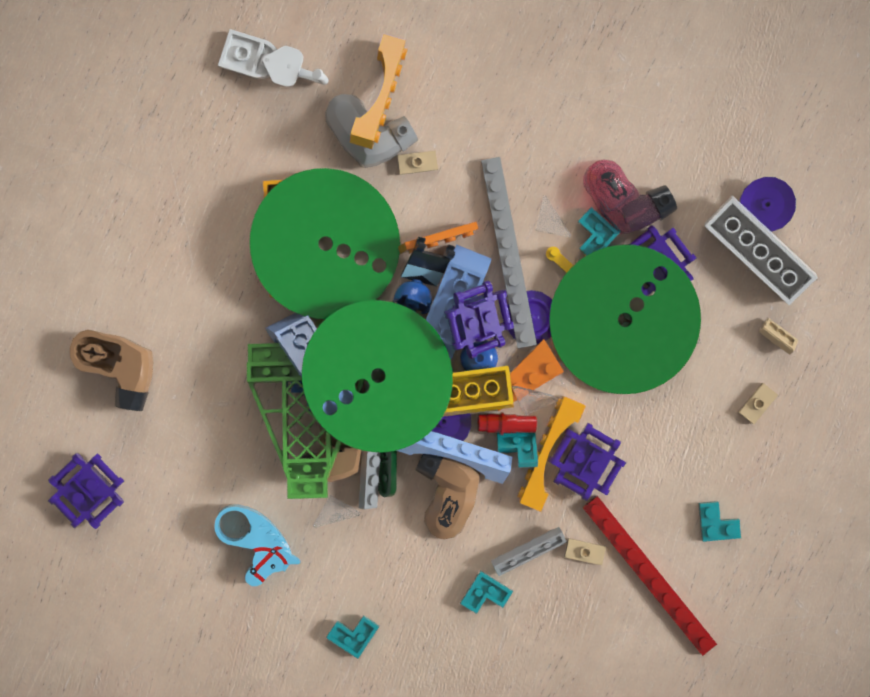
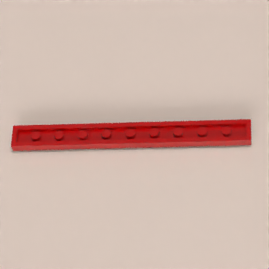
M595 496L582 508L700 654L704 656L717 645L715 640L600 498Z

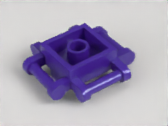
M650 225L646 232L629 244L640 246L650 237H653L655 241L646 248L653 249L667 256L686 273L690 281L694 280L685 266L694 261L696 256L689 252L676 235L677 231L674 228H671L661 236L658 230L653 225ZM668 238L671 239L685 259L682 262L665 242ZM663 266L656 267L653 271L654 278L659 281L664 280L668 275L667 269ZM646 282L648 285L646 289L642 285L641 291L645 296H648L653 291L655 293L656 287L652 282Z
M489 280L467 291L454 293L455 305L444 312L445 318L448 319L453 339V350H459L465 346L470 359L492 348L505 346V339L501 332L514 328L506 302V290L492 293L493 286ZM495 300H498L501 315L503 319V323L500 324L495 307ZM494 337V340H491L479 346L474 347L473 343L476 341L482 342L484 340Z
M590 423L585 425L580 435L567 428L564 432L565 436L553 457L550 456L548 462L560 468L553 482L582 496L581 499L585 501L590 498L594 488L608 495L610 492L609 488L621 467H624L627 463L614 455L621 441L608 437L593 428V425ZM590 434L609 445L610 448L606 451L585 438ZM574 438V444L569 450L564 461L560 462L559 460L563 455L565 449L567 448L571 439ZM612 460L615 464L603 485L598 484L607 465ZM567 472L588 484L587 488L583 489L564 478L565 473Z
M75 453L72 456V460L55 476L52 475L48 479L49 483L58 489V492L48 502L51 505L54 504L63 513L74 529L85 519L94 529H97L101 525L100 523L117 506L120 507L124 503V500L115 492L124 480L118 477L101 460L102 457L98 453L89 462L80 454ZM77 465H80L82 469L64 485L61 480ZM94 465H96L113 482L112 485L94 467ZM62 496L81 513L78 518L60 500ZM111 497L112 501L94 517L92 513Z

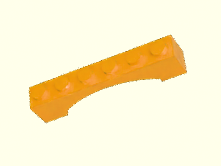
M383 34L377 60L381 61L384 72L383 87L371 109L361 118L356 117L350 134V143L373 149L374 143L379 142L381 132L378 130L380 126H384L386 120L384 112L385 109L389 110L392 98H389L390 93L395 92L397 85L395 81L396 76L399 77L401 74L402 65H400V62L405 60L408 49L405 48V40Z
M562 396V399L558 398L554 407L556 413L554 417L551 416L547 423V427H549L548 432L542 435L539 443L542 446L540 451H537L538 467H532V470L528 469L525 475L527 482L524 487H520L517 495L519 503L540 512L542 511L548 497V493L544 490V470L549 452L557 438L568 426L574 422L579 423L586 405Z

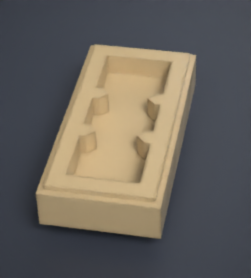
M436 150L398 155L400 175L438 170Z
M767 318L759 332L789 355L793 353L798 339L770 318Z
M761 383L738 413L752 424H755L778 394L766 384Z
M568 538L564 557L602 565L606 546Z

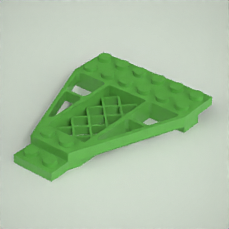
M248 344L247 382L287 477V499L328 498L327 478H329L342 442L338 440L333 449L332 435L325 429L317 437L309 430L317 420L309 411V406L305 407L299 402V399L304 395V391L297 398L289 392L296 383L303 388V385L300 383L302 378L280 344ZM359 379L357 392L361 393L364 379ZM282 383V409L264 410L255 384ZM288 394L294 399V401L289 406ZM296 403L304 409L297 418L289 411ZM306 412L314 418L307 427L299 421ZM267 413H282L283 450L280 449ZM289 415L295 419L290 425ZM296 422L304 428L298 437L290 431ZM306 432L314 438L307 447L299 440ZM325 432L326 446L319 440ZM289 434L295 439L290 445ZM316 441L324 447L318 456L309 450ZM296 442L305 448L298 457L290 451ZM307 451L314 457L311 459H300ZM326 452V458H320ZM289 453H290L295 459H289Z

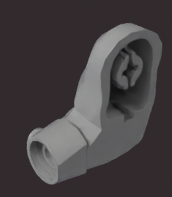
M341 94L335 96L329 102L325 112L326 123L335 134L340 145L364 168L377 166L389 161L399 152H404L418 141L407 118L403 116L387 123V126L379 127L378 131L381 132L378 143H374L373 149L350 143V134L356 117L361 118L367 113L363 101L354 95Z

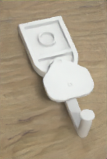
M232 29L229 30L218 63L220 68L255 79L271 77L274 83L285 87L294 85L298 77L323 85L329 82L321 69H315L312 72L301 68L303 54L298 49L289 46L277 49L267 40Z

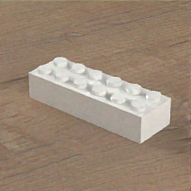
M731 196L705 222V227L788 305L818 278L813 270L734 196Z

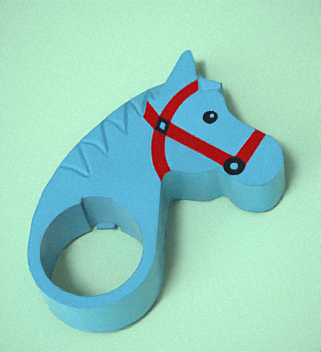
M231 504L219 512L215 520V532L218 538L228 545L249 548L255 551L253 565L247 569L245 580L249 585L259 586L272 573L285 572L290 564H300V559L291 553L290 547L282 533L259 511L248 506ZM229 511L242 512L248 518L249 529L251 530L240 538H230L222 532L220 518Z

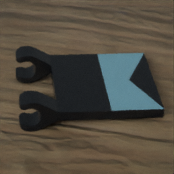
M418 237L415 247L401 273V277L409 280L417 279L425 284L437 287L449 262L455 256V246L447 245L444 255L424 251L426 248V238Z

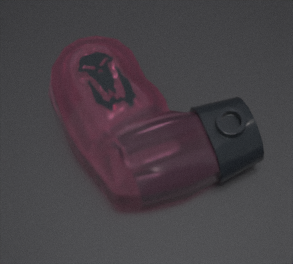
M604 159L596 161L587 168L583 176V185L592 197L598 211L620 234L634 233L647 228L657 220L661 221L677 210L676 201L666 185L646 192V195H639L636 187L627 179L622 168L615 161Z

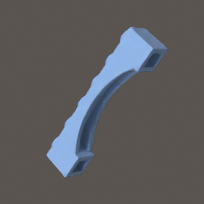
M432 431L415 444L396 450L408 455L430 454L450 458L478 470L485 476V479L501 484L504 483L510 474L513 458Z

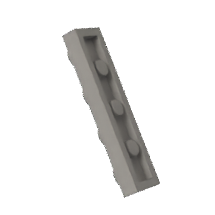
M557 527L491 560L498 576H501L567 543L560 527Z

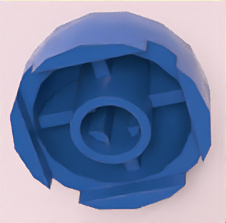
M413 279L412 281L402 283L397 288L393 303L396 302L414 312L419 310L422 311L421 314L429 313L432 305V295L422 281Z
M476 341L473 343L474 347H476L489 341ZM464 346L460 355L461 365L465 371L494 368L497 366L498 352L496 348H492L470 359Z

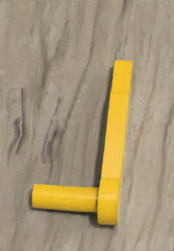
M550 247L546 250V258L555 262L566 273L574 266L560 253L557 247Z

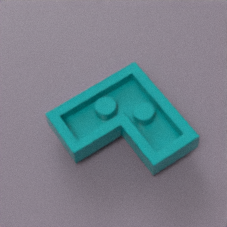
M592 207L578 221L579 224L592 234L579 248L586 256L607 247L619 234Z
M497 433L499 453L517 452L518 468L538 467L535 433H504L503 435Z
M718 501L699 503L703 542L741 538L740 519L721 520Z
M480 570L460 604L477 614L486 598L503 608L513 590Z
M364 615L354 630L336 621L326 638L358 659L378 630L379 625Z

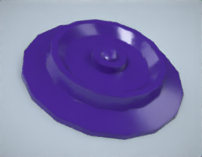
M762 177L752 181L744 189L740 197V203L771 232L783 228L791 221L796 211V198L793 189L785 181L776 177Z
M530 290L526 292L536 343L539 344L543 339L547 341L552 337L550 331L552 299L543 292ZM508 304V311H509L510 319H511V321H512L511 312H510V307H509V304ZM514 328L508 330L510 335L516 340Z
M471 414L444 416L432 432L464 441L471 429Z

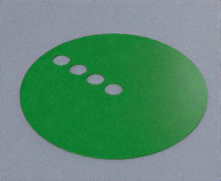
M317 168L305 170L278 183L259 205L250 231L252 264L266 291L287 309L316 319H326L337 310L353 303L376 300L391 282L400 255L398 248L400 246L398 224L385 198L364 179L338 169ZM325 236L329 237L333 242L332 248L328 251L320 249L318 245L320 238ZM340 244H346L350 247L351 252L347 258H341L337 255L336 250ZM363 251L367 253L368 262L365 265H358L355 262L354 256L357 252ZM378 258L383 259L386 263V269L381 273L375 272L372 268L373 261Z
M637 245L605 247L579 260L570 268L559 283L550 310L552 340L565 366L587 385L614 394L646 392L672 379L690 359L698 342L701 329L699 299L686 273L674 261L662 253ZM659 266L665 267L668 272L667 277L662 281L656 280L653 276L654 269ZM652 282L655 285L656 291L652 296H645L642 293L641 288L644 283ZM635 297L641 298L644 302L643 309L638 312L630 308V301ZM620 314H630L632 317L631 325L628 327L619 325L618 317Z
M369 300L345 306L331 314L319 325L306 347L302 363V385L308 406L319 424L330 435L355 449L368 452H391L415 444L436 427L443 417L451 397L453 373L450 357L443 340L426 319L400 304L381 300ZM378 368L384 371L385 379L383 382L376 383L372 380L371 373L374 369ZM359 379H364L369 383V390L366 393H359L355 389V383ZM349 390L352 392L353 401L350 404H343L339 400L341 391ZM326 401L336 403L337 411L335 414L327 415L324 413L323 404Z

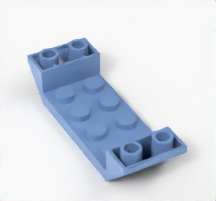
M457 244L454 249L455 256L447 266L426 318L443 340L450 361L455 350L452 348L453 339L448 319L445 318L444 312L455 305L454 293L458 291L464 292L482 285L492 260Z
M294 313L265 329L273 342L280 344L302 378V363L305 350L317 328L308 315L303 316ZM349 390L341 391L339 400L343 404H350L353 401L352 392ZM326 401L323 404L324 413L327 415L336 413V403Z

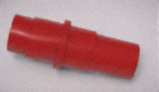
M500 412V414H478L477 428L478 432L499 433L500 435L516 432L536 433L537 418L536 416L504 414V412Z

